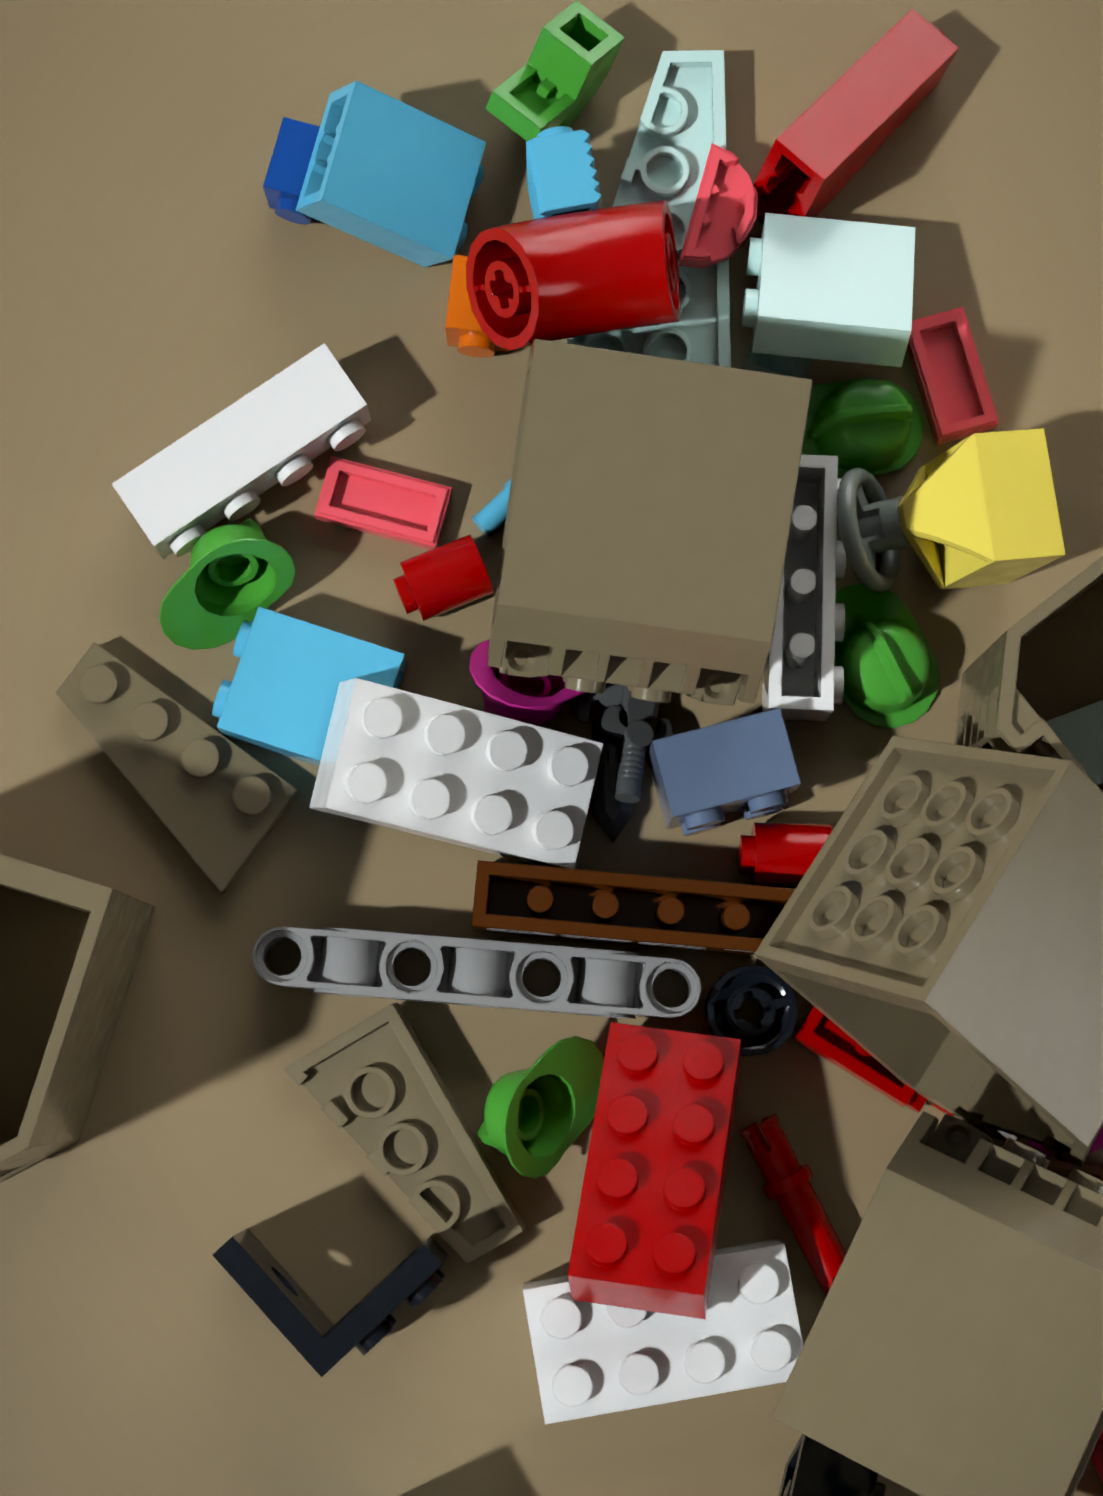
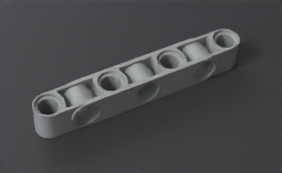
M276 927L264 932L255 942L252 952L253 965L258 975L267 982L286 988L314 990L315 993L626 1019H636V1016L670 1019L678 1018L690 1012L698 1003L701 993L700 978L695 969L686 962L673 958L641 956L639 953L347 928L321 927L320 929ZM281 940H293L301 950L300 964L294 972L279 976L269 966L268 956L270 949ZM410 950L424 952L431 961L429 977L418 986L404 985L396 976L395 967L397 960L402 954ZM544 960L551 962L560 973V985L549 996H534L526 990L523 984L524 971L535 961ZM664 971L679 973L684 977L688 985L687 998L678 1007L669 1008L663 1006L653 995L652 985L654 979Z

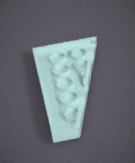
M724 50L662 51L629 158H627L612 206L661 200L668 202L675 233L678 265L711 144L713 143L726 149ZM729 258L724 262L705 268L679 267L681 295L679 322L569 338L567 344L731 367Z

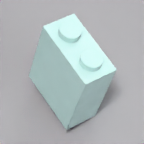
M765 213L761 238H749L746 259V275L757 276L756 289L746 288L742 313V326L753 327L751 353L902 367L912 331L916 227Z

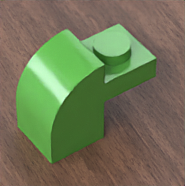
M576 0L542 27L527 64L492 91L485 109L526 141L536 138L538 133L548 128L557 126L569 127L588 105L603 83L625 37Z

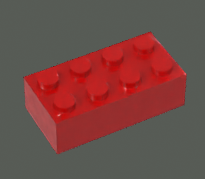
M610 1022L567 1275L572 1300L699 1319L706 1318L741 1073V1039Z

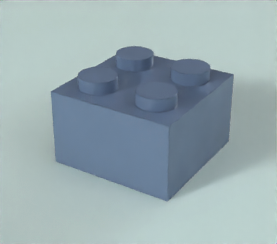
M780 708L653 740L647 755L666 830L681 826L684 836L695 835L721 827L720 822L725 821V814L743 810L745 820H751L782 811V806L789 804L787 798L801 785Z

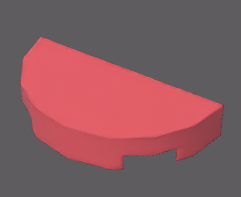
M713 143L710 147L681 252L679 267L705 268L726 261L744 246L756 221L758 193L756 187H753L749 174L738 163L739 159L734 153Z

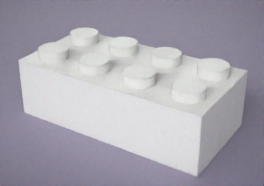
M354 678L339 682L309 808L541 866L574 869L603 743Z
M779 1239L715 1249L705 1319L572 1300L568 1276L523 1283V1296L545 1425L787 1382L803 1348L785 1244Z

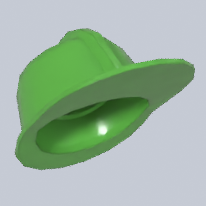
M863 378L812 386L801 455L838 456V478H842L847 471L853 468L865 469L873 476L900 470L915 457L923 441L924 422L919 407L905 389L888 380Z
M247 519L240 525L228 524L207 531L195 542L192 548L188 570L172 585L161 602L159 620L163 633L175 645L191 650L212 649L231 642L237 637L244 620L253 622L258 606L267 609L292 585L296 572L292 556L281 545L268 541L260 525L252 519Z
M862 583L841 588L836 592L835 603H844L845 631L843 641H835L834 666H843L844 701L857 717L873 726L896 728L913 723L928 711L938 691L939 671L935 656L909 608L893 592L887 590L882 593H876L868 590Z
M572 1036L560 1039L547 1049L531 1068L515 1070L502 1075L492 1085L486 1098L484 1121L477 1132L479 1139L484 1144L495 1147L501 1153L506 1154L510 1164L520 1175L536 1179L548 1174L595 1116L604 1063L602 1052L591 1040Z

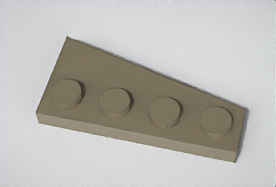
M93 642L56 691V694L222 894L226 893L300 793L295 787L95 642Z
M398 1002L389 1005L284 1068L285 1072L298 1085H303L323 1106L321 1110L339 1129L343 1127L368 1154L367 1158L384 1176L388 1175L410 1198L409 1203L467 1264L517 1236L527 1228Z

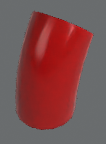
M661 200L575 212L497 226L480 232L470 246L466 263V286L472 312L482 331L495 345L511 351L531 346L534 339L558 341L609 331L679 322L681 309L680 276L675 233L668 202Z

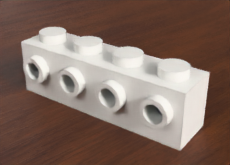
M324 343L113 482L112 486L163 559L173 552L177 557L183 556L192 551L195 542L206 533V530L227 517L229 521H235L250 513L261 502L259 495L278 482L282 486H288L304 477L313 468L311 460L332 447L334 451H341L359 440L366 432L364 425L371 421L369 409L365 400Z
M801 455L773 640L763 672L762 712L780 708L783 720L825 721L833 712L834 704L841 705L843 701L844 669L843 666H834L835 641L842 642L845 631L844 603H835L836 579H844L846 569V553L842 541H837V494L842 479L838 478V456Z

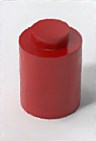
M470 534L400 562L404 575L393 579L406 614L418 610L423 621L494 593L482 558Z
M753 823L752 835H740L739 873L751 874L752 885L796 888L831 834L832 825Z

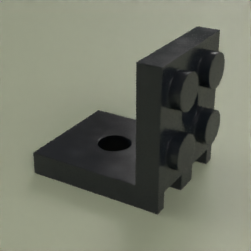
M248 1228L232 1236L213 1254V1257L322 1378L354 1347L364 1356L380 1342L397 1322L391 1315V1312L404 1300L414 1309L443 1282L442 1279L446 1276L439 1267L444 1263L448 1254L429 1236L335 1325Z

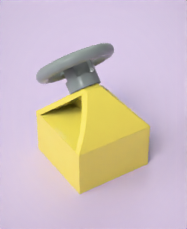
M1044 428L973 433L920 467L904 496L887 499L877 479L869 471L862 468H853L847 471L839 484L837 516L846 556L859 581L868 590L876 593L885 592L893 586L899 570V549L911 546L939 590L1008 584L1066 555ZM876 553L881 555L879 572L875 570Z

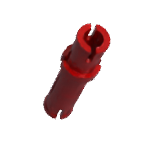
M775 1113L763 1118L759 1126L755 1122L741 1130L739 1134L745 1140L767 1182L762 1187L767 1198H775L826 1297L846 1252L809 1182L813 1174L808 1164L800 1165ZM761 1130L763 1131V1133H764V1135H765V1137H766V1139H767L769 1145L767 1144V1142H766V1140H765V1138H764V1136H763Z

